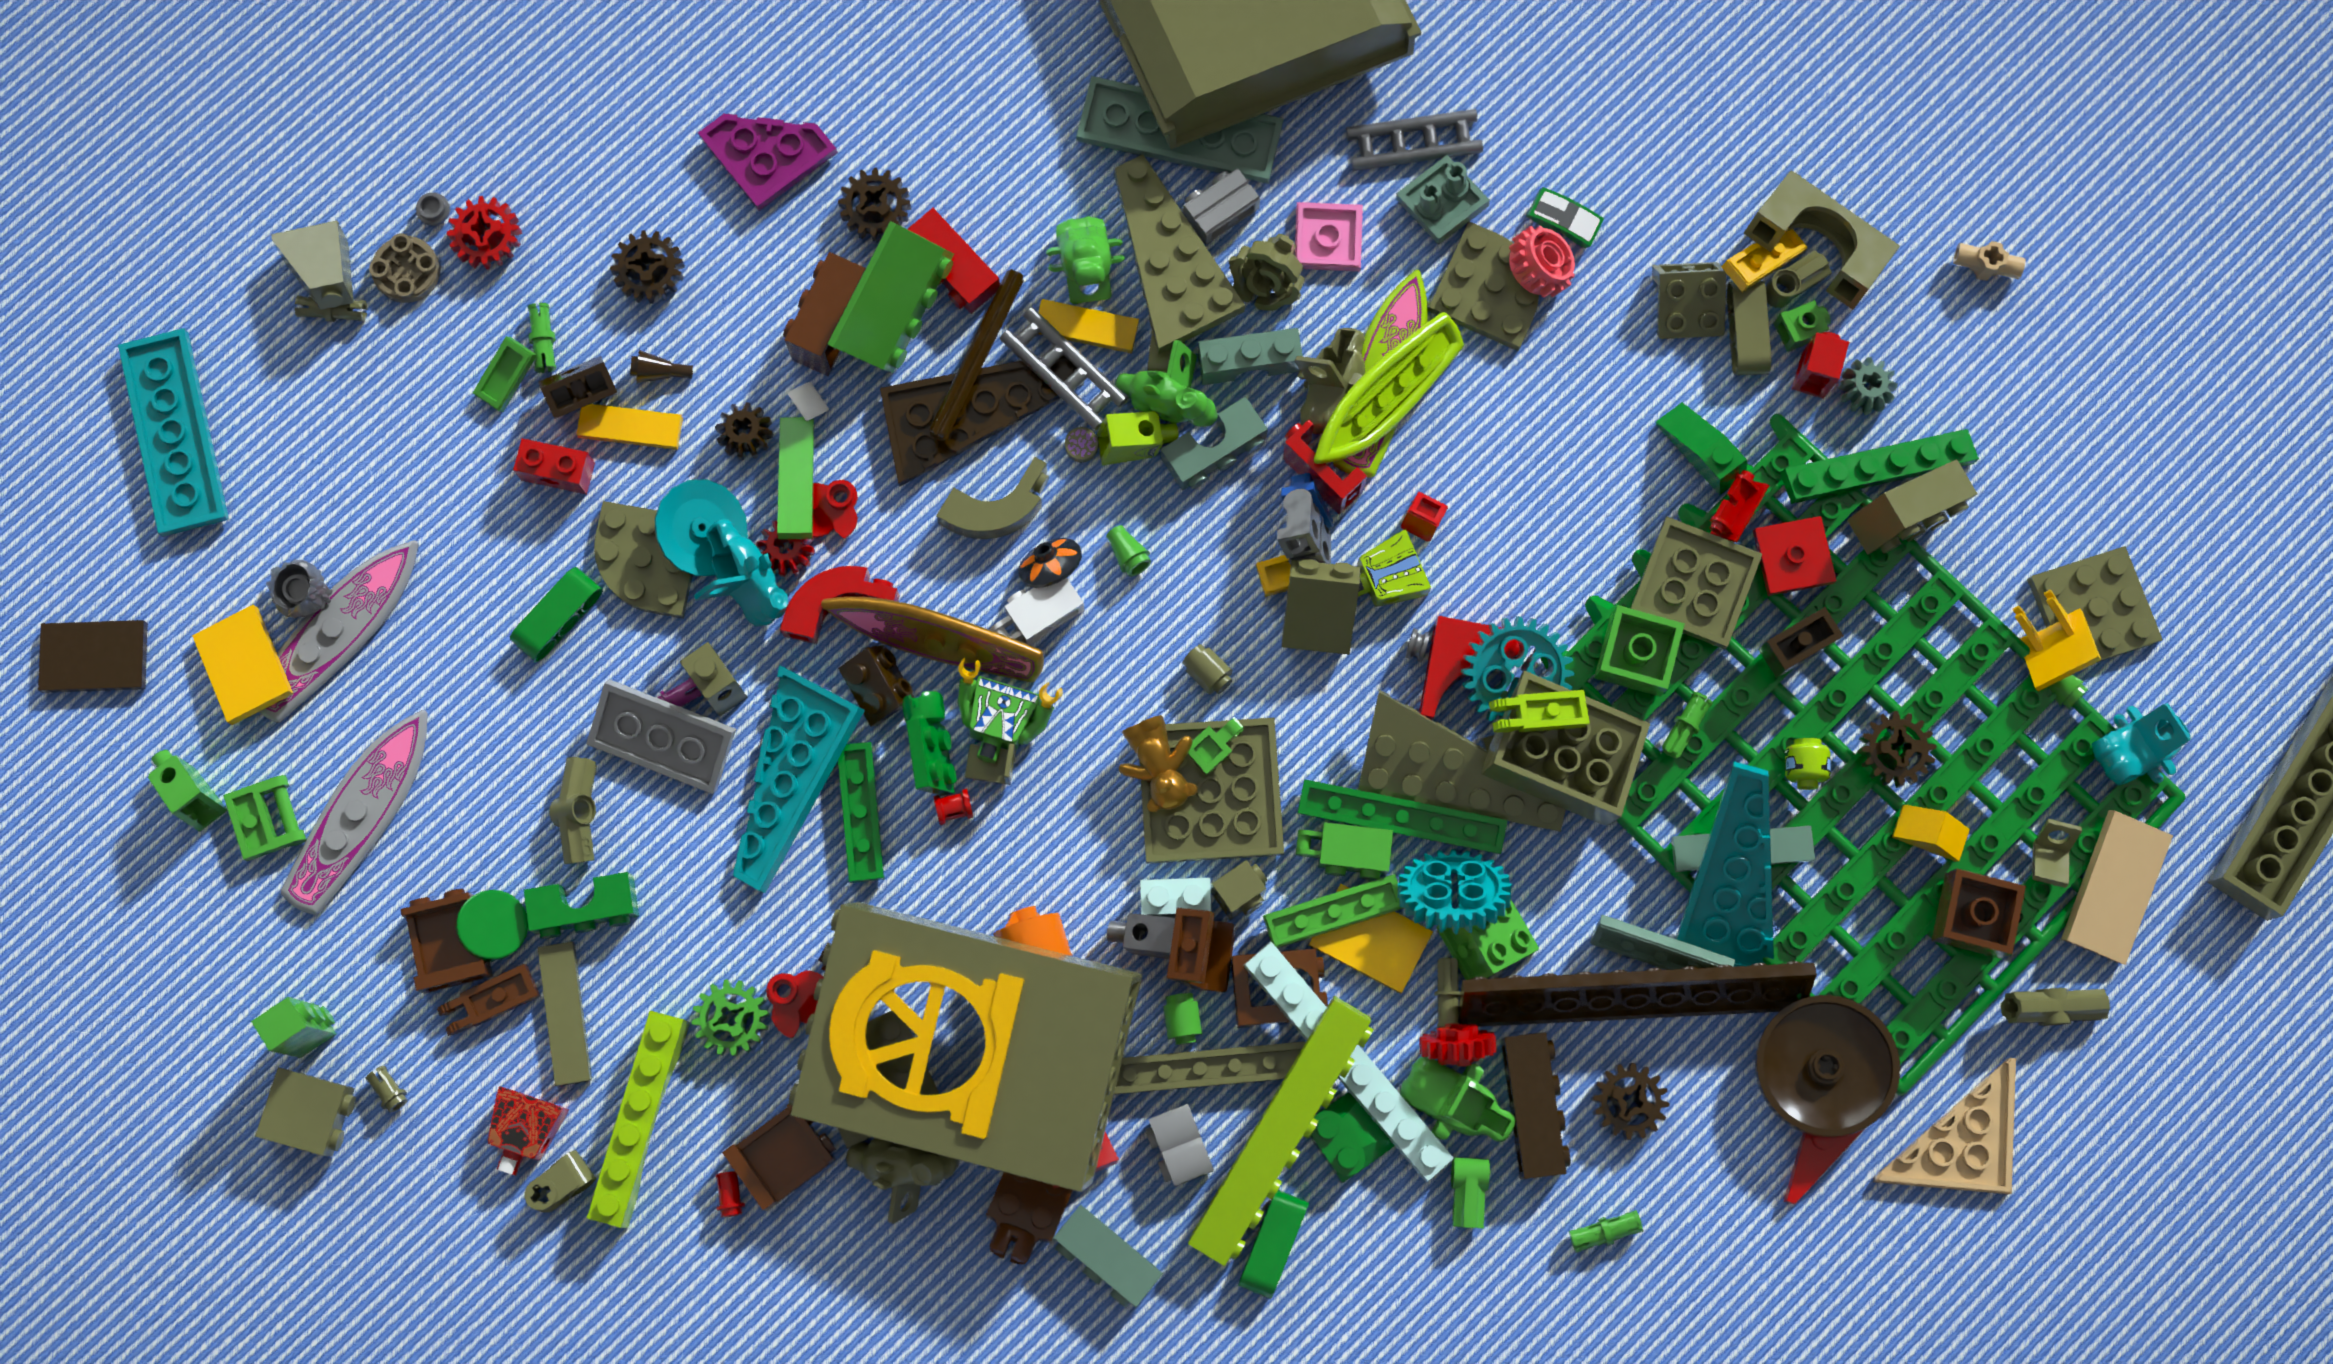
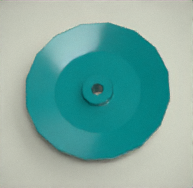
M708 479L687 480L672 487L660 501L654 519L656 540L663 555L678 570L694 576H714L715 573L711 561L712 549L707 538V530L714 522L728 519L733 523L734 528L738 530L740 535L747 538L746 515L739 500L725 486Z

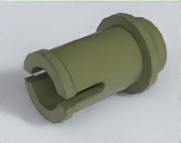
M380 1066L376 1068V1071L383 1082L377 1079L373 1071L365 1079L381 1099L382 1103L380 1106L382 1109H387L392 1113L407 1103L408 1100L405 1097L407 1092L405 1089L398 1087L387 1071L386 1066Z

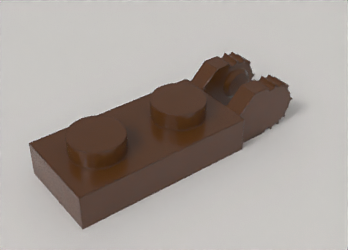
M522 964L460 993L459 997L440 1005L437 1011L440 1016H446L465 1006L469 1016L455 1021L446 1027V1032L450 1036L472 1026L481 1025L540 997V994L528 966Z

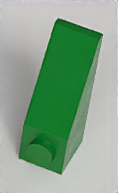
M1683 402L1656 421L1659 429L1719 495L1731 487L1736 474H1741L1742 470H1747V459L1731 441Z

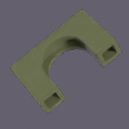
M1790 170L1759 209L1744 231L1746 236L1769 252L1774 249L1786 232L1794 228H1808L1826 236L1837 247L1842 259L1841 270L1826 289V292L1852 310L1900 247L1899 244L1792 170Z

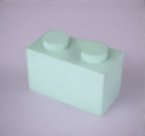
M1210 878L1140 880L1142 915L1175 918L1177 908L1211 911Z

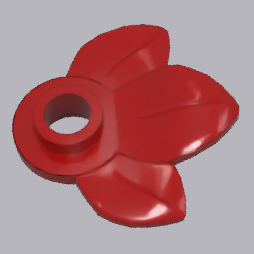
M836 480L828 486L813 483V537H823L835 529L838 535L846 539L854 531L858 521L854 509L858 500V494L852 483L846 480ZM838 493H846L847 499L844 502L839 503L835 501Z
M803 971L795 976L781 973L775 975L768 982L766 994L768 1000L773 1004L771 1019L775 1027L786 1037L794 1038L800 1023L807 1024L810 1015L815 1014L818 1000H814V992L819 979L824 978L821 974L814 971ZM789 985L791 989L789 996L785 998L780 997L778 994L780 986Z

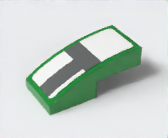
M1544 187L1539 189L1526 215L1543 228L1560 232L1584 249L1591 247L1604 220L1603 217L1578 202Z

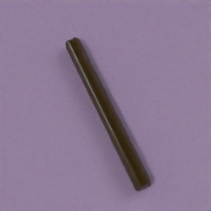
M1012 269L1006 272L929 429L930 435L940 441H945L948 438L1023 284L1022 273Z

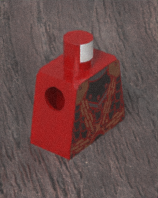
M499 1086L488 1136V1144L504 1149L496 1169L517 1176L524 1156L534 1160H541L566 1118L569 1109Z

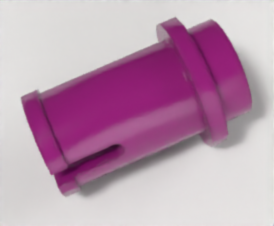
M690 677L666 693L661 691V696L657 698L682 707L701 697L702 694Z

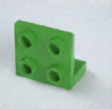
M1511 899L1510 908H1506L1505 916H1497L1496 924L1486 921V929H1481L1474 925L1472 926V933L1466 931L1464 927L1459 928L1457 934H1454L1450 927H1447L1442 933L1439 932L1452 957L1458 960V968L1465 980H1470L1474 977L1489 978L1539 950L1537 943Z

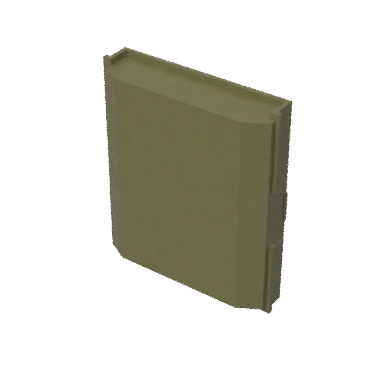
M1406 0L1099 1L1115 37L1119 38L1124 53L1170 149L1413 55L1415 38L1421 36V30Z

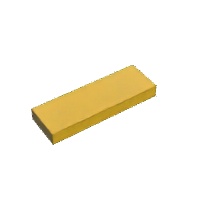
M1791 229L1784 234L1771 252L1755 242L1726 260L1721 268L1743 292L1803 254L1808 246Z
M1041 299L1038 313L1068 341L1132 354L1139 319Z
M589 404L580 409L576 435L582 439L678 450L683 417L680 414Z

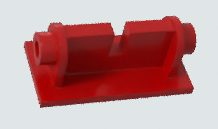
M1742 470L1741 474H1736L1735 480L1727 492L1730 499H1723L1715 515L1710 519L1712 523L1710 526L1712 531L1710 533L1737 543L1768 490L1769 485L1753 481L1755 476L1747 470Z

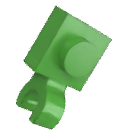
M1235 717L1217 733L1208 726L1192 740V746L1188 755L1208 775L1233 753L1227 744L1235 739L1244 730V727Z

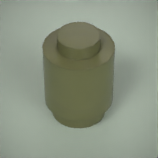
M1202 644L1197 645L1187 654L1182 662L1186 667V672L1208 694L1213 692L1220 694L1232 682L1230 675L1233 670L1210 647L1205 648Z

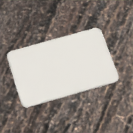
M807 382L787 393L806 421L829 411L828 406L811 382Z

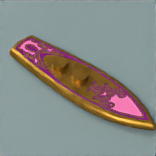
M837 597L823 599L821 602L823 609L855 631L875 641L920 657L958 667L961 660L965 658L964 668L975 670L976 660H979L981 665L980 672L1030 683L1035 682L1043 670L1044 655L1041 649L930 609L871 597Z

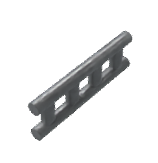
M1476 109L1346 127L1347 140L1358 139L1361 157L1351 158L1353 171L1441 159L1446 155L1455 157L1483 153L1482 140L1471 141L1468 123L1477 122ZM1455 125L1458 143L1438 145L1435 128ZM1423 130L1425 147L1406 150L1403 132ZM1390 134L1393 152L1374 155L1371 137Z
M1030 307L1023 315L1030 324L1017 336L1006 330L1001 335L1000 340L1094 430H1097L1103 422L1098 413L1111 400L1118 407H1121L1128 397L1033 307ZM1039 333L1054 345L1041 359L1026 347ZM1063 355L1078 368L1064 382L1050 370ZM1086 378H1089L1101 390L1088 405L1073 392Z

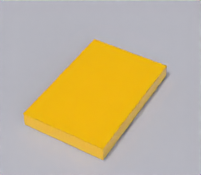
M251 605L192 635L227 723L234 725L294 694L260 611L255 605Z
M1340 883L1336 892L1349 889V887ZM1392 912L1313 937L1308 946L1401 994L1433 931L1426 929L1418 923H1414V921L1397 912Z

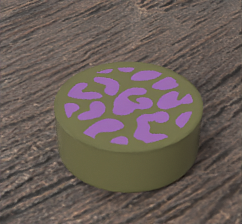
M1077 427L1071 430L1065 438L1067 455L1076 462H1087L1093 459L1098 452V438L1096 434L1086 427Z

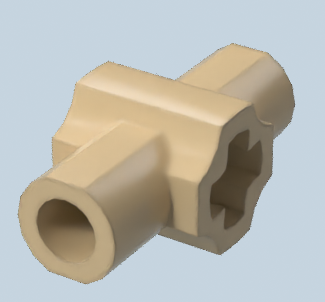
M1994 241L1981 248L1959 243L1953 258V264L1970 268L1975 273L1977 279L1988 281L1990 277L1995 275L2019 280L2023 274L2026 262L2025 258L2010 255L2004 250L2001 243Z

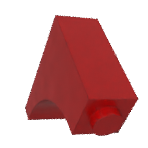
M1443 616L1437 617L1434 623L1419 709L1420 714L1433 720L1438 703L1445 692L1457 681L1468 676L1461 673V669L1469 668L1471 665L1470 662L1463 659V655L1474 654L1475 651L1468 645L1469 642L1479 645L1482 641L1477 632L1481 631L1489 635L1491 633L1489 625ZM1514 639L1506 643L1504 653L1508 658L1515 657L1520 649L1518 641Z

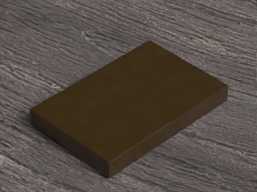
M144 620L41 623L38 691L49 693L146 689L148 622Z

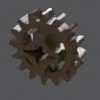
M873 168L872 175L867 176L864 170H860L861 178L859 180L851 176L848 178L851 187L841 188L842 196L845 198L839 199L838 204L839 208L843 209L840 212L842 221H848L847 227L850 232L858 228L859 238L863 239L867 233H870L872 240L876 241L878 234H884L890 221L900 225L899 221L908 222V214L905 211L911 210L910 200H907L909 197L908 189L901 188L903 184L900 177L892 181L889 170L883 176H880L877 168ZM857 196L860 203L856 206V211L854 212L853 203ZM896 197V208L895 211L892 212L890 205L894 202L893 198Z
M645 230L641 231V238L639 239L629 234L630 243L626 245L619 242L618 246L622 251L621 254L612 253L611 256L613 261L617 263V265L610 267L612 274L617 276L614 279L618 288L623 287L622 292L626 297L634 293V299L637 303H640L644 296L648 298L650 304H654L656 295L666 300L665 291L669 289L676 292L677 287L674 281H683L684 278L679 269L685 268L683 259L679 258L682 254L678 246L672 247L673 242L670 237L662 241L658 231H655L652 238L648 237ZM653 248L662 251L664 254H656ZM652 263L649 265V270L643 271L647 267L646 264ZM629 277H631L632 280L641 281L642 286L633 283L631 280H629Z
M1894 711L1890 714L1889 720L1884 714H1881L1876 718L1877 724L1871 721L1866 725L1869 733H1864L1859 737V740L1865 743L1866 746L1860 748L1858 754L1866 755L1867 760L1861 764L1862 767L1871 766L1873 768L1869 777L1873 779L1878 775L1883 776L1882 785L1884 786L1893 779L1896 788L1904 785L1905 779L1911 785L1918 781L1917 775L1923 777L1928 774L1929 771L1924 765H1931L1935 762V759L1928 755V752L1935 750L1937 747L1935 744L1927 742V739L1933 733L1932 731L1923 733L1921 730L1924 725L1923 720L1914 724L1911 722V713L1906 714L1900 719L1898 711ZM1884 729H1887L1885 740L1876 743L1879 734ZM1895 744L1896 748H1902L1903 753L1899 755L1898 751L1892 750L1891 746ZM1918 756L1914 766L1907 770L1909 759ZM1879 759H1881L1888 766V768L1885 765H1883Z
M1630 1063L1627 1071H1625L1623 1066L1619 1064L1615 1066V1075L1608 1070L1602 1073L1606 1080L1605 1083L1595 1082L1594 1086L1600 1090V1095L1591 1096V1100L1598 1102L1599 1108L1592 1112L1593 1115L1602 1114L1604 1117L1599 1124L1601 1128L1608 1125L1612 1126L1611 1136H1617L1620 1131H1623L1624 1140H1631L1633 1132H1635L1637 1137L1642 1139L1646 1137L1645 1128L1651 1132L1658 1130L1654 1123L1655 1120L1665 1121L1666 1116L1660 1112V1109L1669 1107V1102L1661 1100V1095L1668 1092L1667 1088L1658 1089L1656 1084L1661 1079L1659 1075L1652 1078L1648 1077L1649 1067H1643L1640 1072H1637L1636 1063ZM1622 1078H1633L1627 1088L1623 1089L1613 1085ZM1646 1087L1651 1093L1652 1103L1647 1100L1645 1094ZM1633 1093V1101L1637 1103V1107L1627 1110V1102L1623 1100V1096ZM1607 1099L1613 1102L1616 1111L1614 1116L1609 1110ZM1634 1115L1646 1118L1640 1124L1627 1125Z

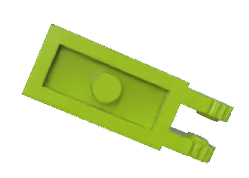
M1584 690L1521 694L1515 698L1497 699L1489 702L1490 712L1515 709L1517 719H1502L1492 723L1494 733L1519 730V732L1582 728L1590 724Z

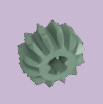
M1867 357L1864 363L1858 359L1854 360L1851 368H1845L1841 374L1844 380L1838 384V389L1846 392L1841 397V402L1851 400L1853 402L1851 411H1856L1861 406L1864 416L1869 415L1872 409L1877 413L1883 411L1885 404H1890L1894 400V395L1891 392H1894L1898 387V383L1890 380L1894 376V370L1886 372L1883 370L1885 360L1880 361L1876 366L1872 357ZM1866 382L1872 385L1869 390L1864 387Z

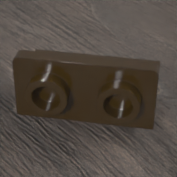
M885 645L867 647L838 668L859 707L865 710L863 714L870 727L878 726L902 709L904 697L911 694V698H915L912 694L913 690L910 683L903 678L896 665L895 656Z

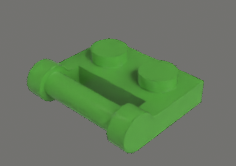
M286 775L276 776L223 795L240 851L245 861L306 842L304 830L299 829L287 788L289 783ZM271 792L274 794L286 834L278 837L276 836L264 798L265 794Z

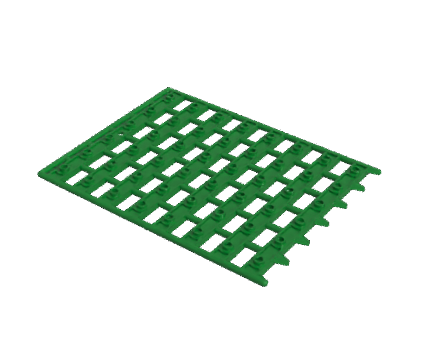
M1772 415L1770 425L1779 442L1754 467L1747 464V471L1755 476L1753 481L1769 485L1754 514L1764 505L1782 523L1821 516L1827 538L1858 506L1863 509L1873 500L1861 489L1818 498L1799 518L1791 513L1773 496L1784 486L1780 473L1785 468L1806 464L1809 460L1816 462L1828 458L1783 415ZM1726 494L1709 512L1692 504H1683L1678 510V516L1682 523L1710 533L1712 531L1710 529L1712 524L1710 522L1711 517L1715 515L1723 499L1729 500L1730 497ZM1900 539L1902 544L1885 554L1879 549L1867 555L1863 549L1848 565L1829 548L1834 572L1837 574V581L1834 584L1827 585L1802 612L1783 594L1767 595L1759 562L1734 631L1766 598L1792 621L1783 631L1826 607L1837 625L1862 599L1884 618L1887 623L1852 659L1836 644L1823 651L1841 670L1805 706L1780 683L1792 670L1776 678L1761 653L1754 658L1739 642L1731 637L1726 650L1745 669L1712 701V706L1708 709L1698 726L1700 729L1699 733L1693 734L1679 758H1673L1664 752L1661 753L1647 738L1645 739L1642 753L1652 763L1632 782L1622 816L1616 820L1691 893L1695 878L1690 874L1692 871L1675 872L1672 843L1670 842L1664 849L1640 824L1678 787L1702 811L1677 836L1710 834L1724 789L1711 801L1687 776L1723 740L1748 762L1747 765L1767 770L1769 774V792L1775 788L1798 810L1795 816L1783 828L1811 826L1814 846L1825 836L1849 860L1812 898L1787 875L1798 863L1771 865L1772 890L1778 884L1802 909L1773 938L1774 959L1763 957L1762 960L1767 965L1786 964L1791 961L1801 962L1829 933L1853 958L1816 996H1839L1860 1004L1880 983L1904 1006L1886 1025L1895 1041L1900 1065L1932 1033L1938 1040L1899 1080L1896 1094L1899 1096L1907 1094L2066 926L2083 881L2080 876L2087 870L2108 810H2114L2135 819L2162 791L2168 796L2167 800L2145 822V824L2158 829L2186 799L2184 792L2161 772L2164 777L2163 782L2155 783L2148 773H2145L2126 784L2119 786L2116 784L2098 803L2075 779L2095 759L2091 744L2109 732L2116 730L2113 725L2081 696L2072 707L2084 718L2049 754H2046L2024 731L2057 698L2055 692L2052 693L2049 687L2037 691L2029 674L1997 707L1973 685L2008 647L2025 663L2024 657L2030 653V648L1915 539L1910 542ZM1639 549L1632 555V563L1642 578L1651 553ZM1909 553L1933 576L1896 612L1873 588ZM1639 581L1615 605L1598 596H1590L1585 602V608L1594 626L1569 651L1565 650L1562 656L1573 658L1571 663L1565 665V669L1574 672V675L1565 677L1564 681L1572 686V691L1584 690L1586 697L1645 721L1673 692L1677 693L1688 704L1694 691L1684 681L1718 647L1683 633L1668 690L1661 697L1628 688L1611 704L1588 680L1596 672L1612 611L1617 605L1627 608L1631 607L1640 584ZM1959 600L1983 623L1946 659L1923 635ZM1913 646L1937 670L1900 706L1877 682ZM1541 657L1540 659L1542 663L1544 664L1546 670H1548L1549 666L1547 659L1545 657ZM1504 690L1501 693V699L1506 698L1507 691ZM1771 692L1795 716L1758 753L1734 729ZM1866 693L1888 714L1898 711L1900 719H1902L1906 714L1911 713V722L1914 724L1923 720L1924 725L1921 728L1923 733L1927 732L1962 694L1987 716L1952 754L1933 736L1927 739L1929 744L1936 745L1937 748L1929 753L1941 765L1906 802L1888 785H1882L1881 778L1883 776L1878 775L1873 779L1869 777L1873 768L1871 766H1861L1867 760L1866 755L1858 754V751L1856 753L1852 752L1831 731ZM1884 729L1879 734L1876 743L1885 740L1887 729ZM1799 738L1821 739L1845 763L1809 801L1784 778L1785 750L1788 746L1794 744L1795 739ZM2015 742L2038 766L2001 802L1978 778ZM1895 744L1891 746L1892 750H1897L1899 755L1903 753L1902 748H1896ZM1879 759L1881 763L1888 768V766L1881 759ZM1872 789L1895 813L1858 850L1834 826ZM1969 790L1992 813L1967 838L1960 861L1955 862L1943 857L1946 861L1908 898L1885 876L1913 847V845L1892 838L1902 805L1947 811ZM2065 790L2089 814L2077 825L2082 827V832L2069 851L2068 886L2064 888L2033 880L2032 873L2021 884L2026 886L2015 944L2025 935L2031 941L2028 946L1993 980L1988 975V972L2002 958L1935 942L1951 958L1914 996L1911 995L1890 972L1926 934L1932 939L1945 874L1955 869H1961L1984 875L2018 838L2033 851V842L2037 835L2029 827ZM1876 885L1900 909L1862 947L1838 923ZM2071 887L2077 894L2040 931L2034 924ZM1979 984L1985 991L1949 1029L1942 1025L1941 1022ZM1801 993L1797 995V998L1799 1000L1801 998Z

